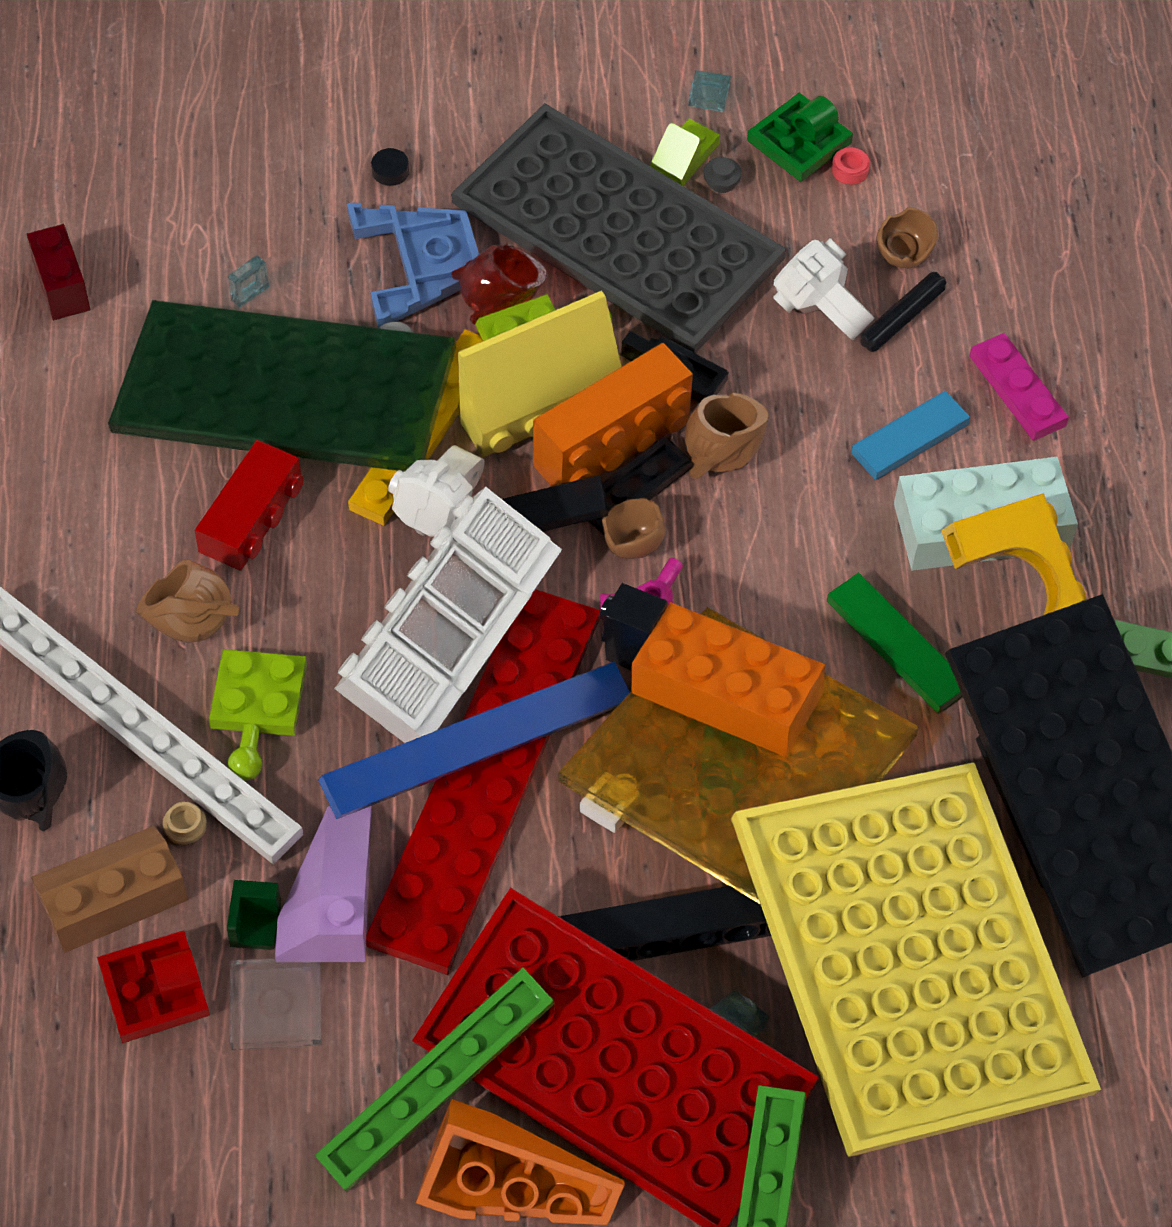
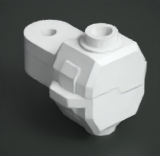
M831 238L825 243L812 240L788 262L774 279V286L778 292L773 298L788 313L794 308L803 313L821 310L850 339L854 340L875 317L844 287L848 268L841 259L846 253Z
M453 445L437 461L416 460L405 472L398 470L390 481L388 491L393 494L394 498L392 510L407 526L415 529L418 534L434 537L444 525L450 528L457 517L452 512L466 494L472 496L473 489L477 485L484 469V459Z

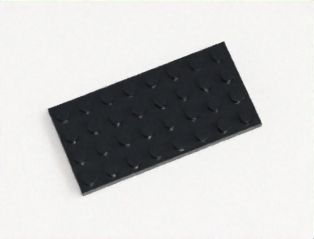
M1104 595L1095 596L949 649L945 656L1082 978L1172 943V750Z

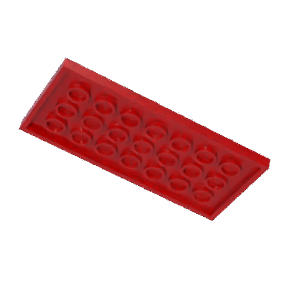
M510 887L412 1041L426 1051H431L521 968H524L554 1000L555 1004L471 1080L699 1226L730 1227L740 1211L758 1085L805 1092L807 1101L819 1082V1077Z

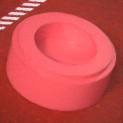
M847 147L840 149L833 157L832 174L838 181L844 184L861 183L868 176L870 159L864 151L858 148Z

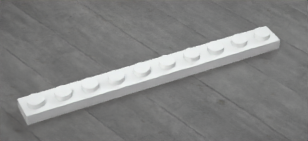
M0 587V645L273 865L303 836L302 827Z

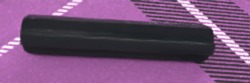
M938 272L929 273L861 334V345L870 352H875L945 290L946 279L940 276Z

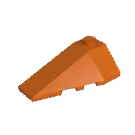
M451 1099L436 1135L416 1198V1204L459 1219H476V1215L504 1216V1221H520V1217L548 1218L552 1223L608 1225L624 1188L625 1181L496 1114Z

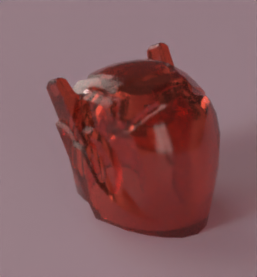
M506 244L504 246H489L473 260L466 262L465 266L452 271L451 276L454 280H459L461 294L468 307L474 312L470 316V321L475 325L478 318L532 300L546 280L547 272L543 265L531 255L510 244Z

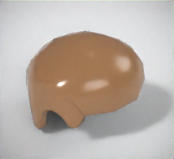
M907 207L899 214L889 215L883 221L877 233L878 251L890 265L907 269L919 266L930 257L939 238L937 224L927 212L915 207Z
M639 498L624 501L615 505L608 511V516L602 519L607 546L613 554L620 558H644L656 551L665 537V523L660 508L651 500Z

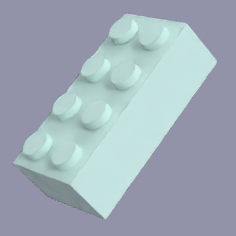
M1058 457L899 476L894 506L911 571L953 565L941 532L942 529L951 523L1044 493L1047 502L1053 505L1057 514L1058 522L1056 528L1060 539L1070 549L1078 522ZM995 556L979 562L1014 558V556Z

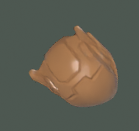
M731 392L728 395H711L704 398L689 417L685 431L687 452L692 457L691 461L694 463V467L690 470V476L698 479L708 470L728 472L747 465L756 455L763 442L769 418L767 409L758 401L736 392Z
M187 559L173 567L165 578L156 579L138 603L136 613L168 637L186 643H193L211 637L222 627L228 616H238L240 607L231 604L230 591L225 581L217 573L208 567Z

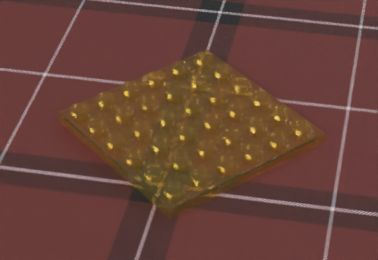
M708 607L701 613L711 619L761 638ZM824 674L822 696L787 757H784L632 694L631 691L558 772L559 782L760 904L731 820L734 813L744 809L880 782L917 737L918 726L829 675Z

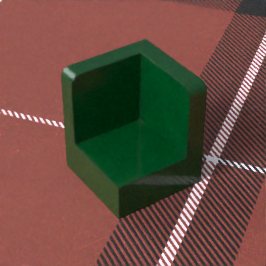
M234 880L227 921L230 947L273 950L275 948L277 920L281 909L278 883Z

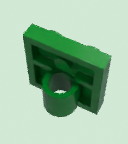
M799 92L748 130L747 141L799 182H802L831 160L837 151L849 146L852 143L853 133L838 122L837 109L829 99L824 96H817L810 101Z

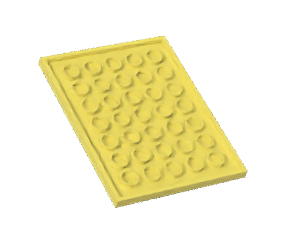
M974 762L744 809L734 813L731 820L848 1157L1095 1095L1101 1090Z

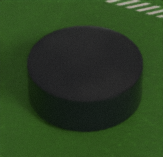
M382 149L371 160L372 175L380 184L387 186L398 185L405 181L409 175L408 157L398 149Z

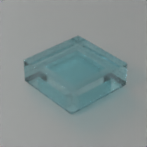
M695 70L688 106L724 112L731 85V76Z
M258 255L228 275L231 301L239 308L269 288L267 264Z

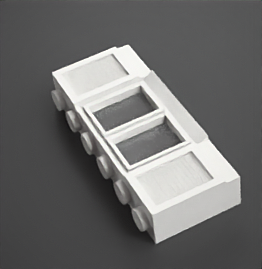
M487 487L483 488L473 497L466 494L452 512L457 517L450 528L444 525L430 542V545L435 548L428 559L422 556L409 571L407 576L412 581L405 591L399 588L386 603L384 608L389 611L388 615L382 623L376 620L363 635L361 640L366 645L360 654L356 655L353 652L338 670L342 679L334 689L404 743L438 730L562 551L560 547L550 540L549 536Z

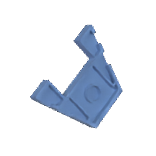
M361 203L347 204L354 239L394 233L408 285L370 292L378 328L388 322H397L484 279V269L467 211L418 207L417 212L396 211L393 205H380V209L362 208Z

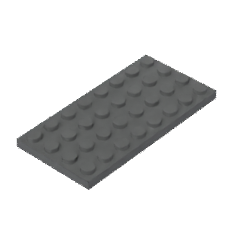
M546 103L451 193L454 205L467 211L470 215L595 293L602 290L606 300L693 353H696L785 259L786 255L785 247Z

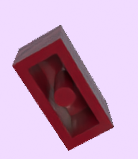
M61 224L27 233L33 264L53 321L90 311L85 282L65 225Z

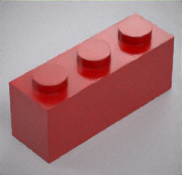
M256 440L195 528L198 552L239 571L243 569L249 559H254L261 550L263 538L270 528L274 529L279 524L286 503L290 498H295L302 488L304 478L301 476L299 457Z

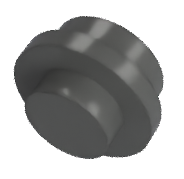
M714 158L705 165L704 179L713 191L726 193L733 190L740 182L741 168L736 161L730 158Z

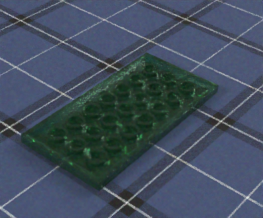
M152 300L108 425L111 433L244 451H249L255 441L260 440L299 458L405 472L416 460H425L456 350L455 338Z

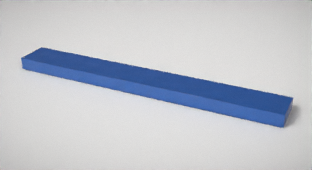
M614 661L326 773L318 781L336 819H340L626 705L633 697Z

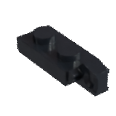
M629 331L623 339L620 355L629 361H633L659 344L664 343L692 372L691 399L699 403L708 396L717 395L728 380L729 372L726 369L662 336L659 339L651 338L647 340Z

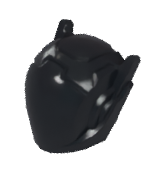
M37 730L16 732L0 741V811L18 821L25 819L38 823L39 829L44 832L51 827L53 806L59 799L66 784V764L58 747L44 733Z

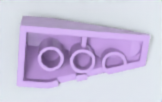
M330 806L327 807L277 920L276 962H366L371 806L340 819H336Z

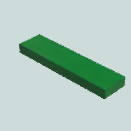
M859 572L828 593L827 602L937 714L962 697L948 661Z

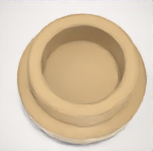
M190 802L174 804L163 818L165 835L176 844L187 845L198 841L204 835L207 828L205 813L200 807Z

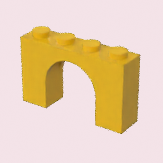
M1044 493L953 522L941 530L955 569L1001 555L1018 557L1033 566L1041 576L1046 589L1047 601L1043 615L1086 600L1084 587L1075 579L1070 566L1072 563L1070 549L1064 541H1061L1056 528L1058 522L1056 511L1053 505L1047 502Z

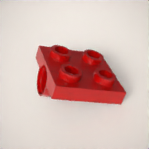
M184 930L97 957L122 1044L210 1016L195 961Z

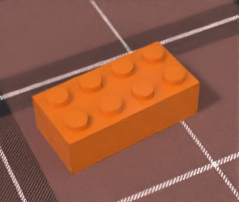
M664 343L659 344L533 419V466L551 487L597 476L605 471L615 470L636 452L646 451L659 438L669 432L675 433L685 426L689 419L692 372Z
M670 602L632 662V694L787 757L822 696L826 664Z

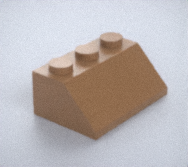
M155 826L31 877L64 953L188 901L181 872L165 839Z

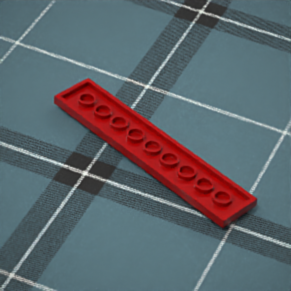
M535 589L495 647L463 720L576 677L599 623L601 610ZM550 735L435 781L368 930L366 947L445 975L449 974Z

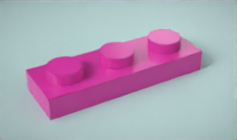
M1005 333L971 347L969 357L1033 441L1066 427L1068 415Z

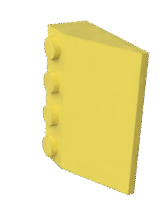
M602 290L458 352L460 423L482 458L495 452H504L513 444L533 437V419L621 368L607 300Z

